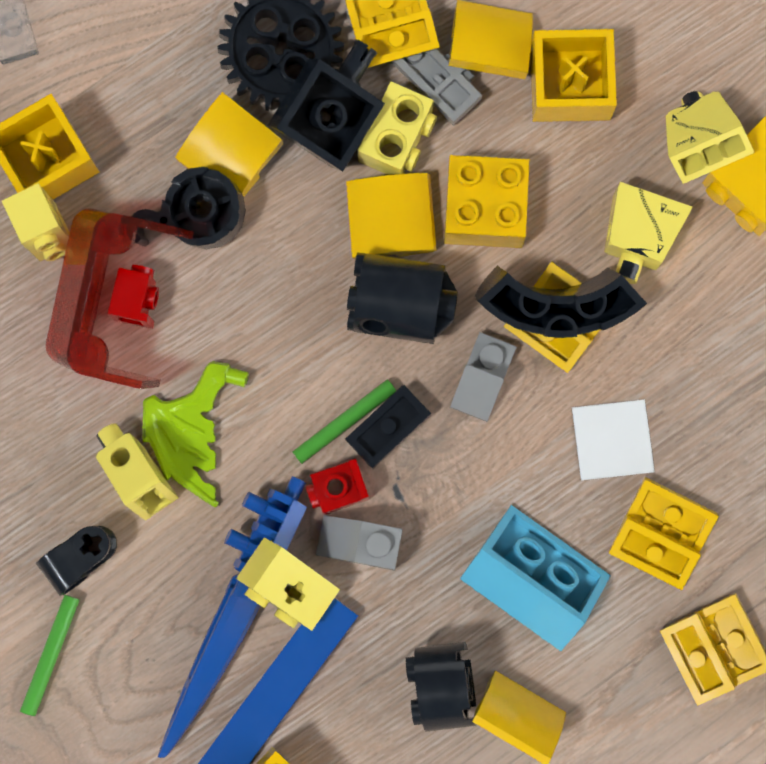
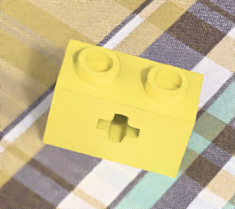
M263 538L236 578L248 587L244 595L263 608L269 602L278 608L274 616L293 629L300 623L312 631L340 590L287 550L266 538Z

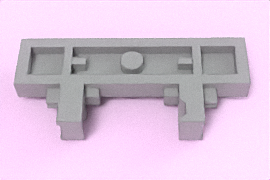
M437 49L391 61L424 96L434 100L433 105L453 126L482 100V95L470 83L474 79V75L470 72L471 70L448 66L450 56L448 54L443 56Z

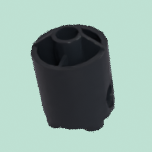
M357 252L354 266L355 286H350L347 300V310H349L347 330L434 344L435 338L454 322L458 291L446 272V265Z

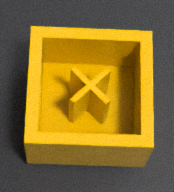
M614 29L534 30L530 53L532 122L611 120L617 106Z
M52 93L0 123V165L17 193L39 183L54 200L100 173Z
M450 155L444 244L522 248L526 239L530 159Z

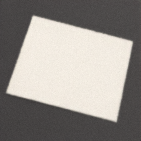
M645 399L572 407L581 480L655 472Z

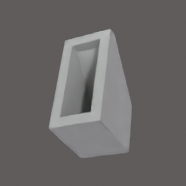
M324 515L316 555L395 571L403 529Z

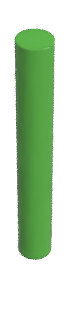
M388 379L292 451L293 454L303 464L392 396L396 389Z
M64 594L20 712L36 716L80 599Z

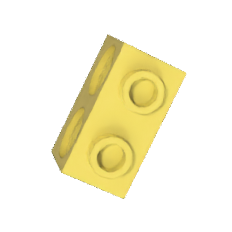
M390 81L381 100L385 104L360 144L358 161L387 175L404 174L406 170L413 171L421 153V150L416 147L422 135L429 137L437 115L432 114L434 100ZM409 109L413 110L418 117L412 122H403L397 115L402 110ZM390 143L396 144L402 149L401 153L395 157H387L380 150L384 145Z
M39 183L2 200L21 244L40 262L45 259L46 261L57 260L68 253V248L76 245L57 204Z

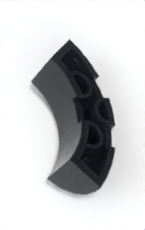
M497 265L484 279L475 294L476 300L488 312L508 325L519 330L522 329L545 337L556 338L577 337L579 334L590 333L599 329L602 331L631 317L647 304L620 273L608 267L591 280L573 287L541 289L515 280L508 272Z

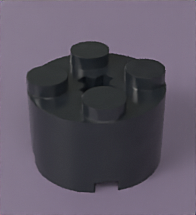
M466 642L415 648L414 656L406 657L408 682H415L417 698L411 700L412 720L414 725H423L425 732L477 725L472 722L473 717H469V709L476 706L471 660H462L460 652L468 650Z

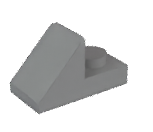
M479 332L450 408L487 422L516 346Z

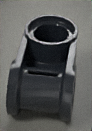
M87 526L46 553L36 562V565L61 597L82 583L91 572L114 555L117 549V538L114 532L107 527ZM90 536L102 538L98 545L101 552H90L88 547L93 543Z

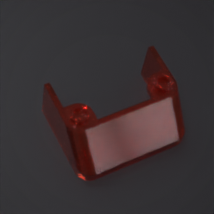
M93 208L84 209L72 221L46 339L47 354L55 363L81 375L137 389L159 387L161 379L108 367V347L100 337L92 335L109 255H120L127 252L134 244L138 227L187 239H192L194 232Z

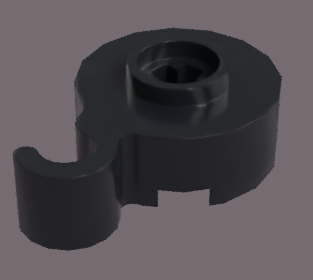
M207 167L186 169L172 179V185L166 193L165 201L162 200L159 212L149 209L138 210L130 217L127 225L130 239L144 247L149 244V240L144 233L145 227L150 222H153L159 231L168 235H174L190 246L205 250L218 248L233 240L242 228L246 214L244 196L236 183L219 171L211 170ZM202 200L212 204V210H210L209 215L206 217L196 213V209L201 208L199 203Z

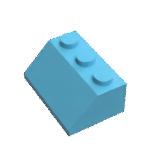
M511 505L460 579L539 635L543 640L559 651H562L587 621L611 575Z

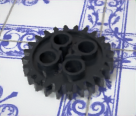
M247 0L248 5L246 7L235 1L234 10L237 17L227 14L224 16L225 23L231 29H219V37L228 43L217 46L218 54L229 56L220 61V67L222 70L233 69L226 77L228 84L240 81L237 95L241 96L250 91L251 105L256 104L260 98L265 99L266 111L270 110L273 102H279V106L296 80L290 78L285 73V69L291 64H299L304 67L309 58L302 53L312 52L315 54L313 59H320L331 67H341L343 62L341 57L333 54L344 50L343 42L333 40L341 35L342 29L338 26L330 27L335 20V13L322 14L325 7L324 0L314 5L311 4V0ZM262 18H270L276 22L277 26L273 31L262 32L256 27V23ZM300 27H308L314 32L315 36L309 41H300L294 36V31ZM254 38L260 43L249 44L247 39ZM279 42L286 43L287 49L283 51V55L275 53V47H278ZM262 55L268 60V65L264 69L254 70L248 66L247 61L251 56Z

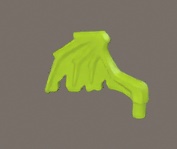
M216 361L209 362L206 365L197 385L191 393L171 401H162L155 395L144 399L142 441L150 443L165 479L169 480L172 477L176 482L213 507L219 505V502L216 501V488L202 481L200 475L194 470V467H198L206 472L216 469V453L208 445L209 442H216L214 434L215 424L212 420L206 419L202 412L213 410L215 398L225 383L245 387L249 372L231 368L228 363Z

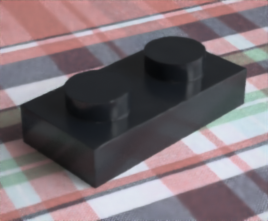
M402 385L346 437L345 441L373 470L431 416V412L405 385Z

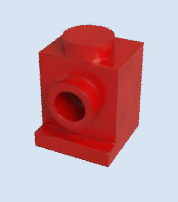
M132 265L131 270L118 268L107 313L114 321L153 329L155 321L149 316V310H155L159 299V287L155 286L156 281L153 279L155 270L141 265Z
M356 458L311 474L310 477L313 484L305 486L312 508L321 507L324 515L370 500ZM333 480H339L343 483V491L338 495H332L328 491V485Z

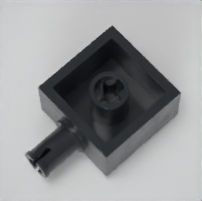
M357 39L339 70L332 68L320 59L309 58L267 125L331 168L342 172L385 104L364 90L360 83H358L378 53L372 48L368 49L367 44ZM322 108H328L327 113L331 115L328 122L322 120L323 117L320 114Z

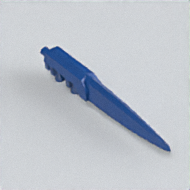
M292 476L284 494L274 489H269L267 500L251 492L247 493L242 507L259 514L256 522H253L250 528L252 532L249 537L230 529L225 538L224 544L242 551L239 559L236 558L233 564L235 566L234 569L241 572L263 538L288 550L307 510L305 505L298 502L306 482ZM239 574L232 576L225 590L226 593L194 660L169 722L158 758H165L171 752L192 723L234 657L261 607L244 595L248 587L236 579Z

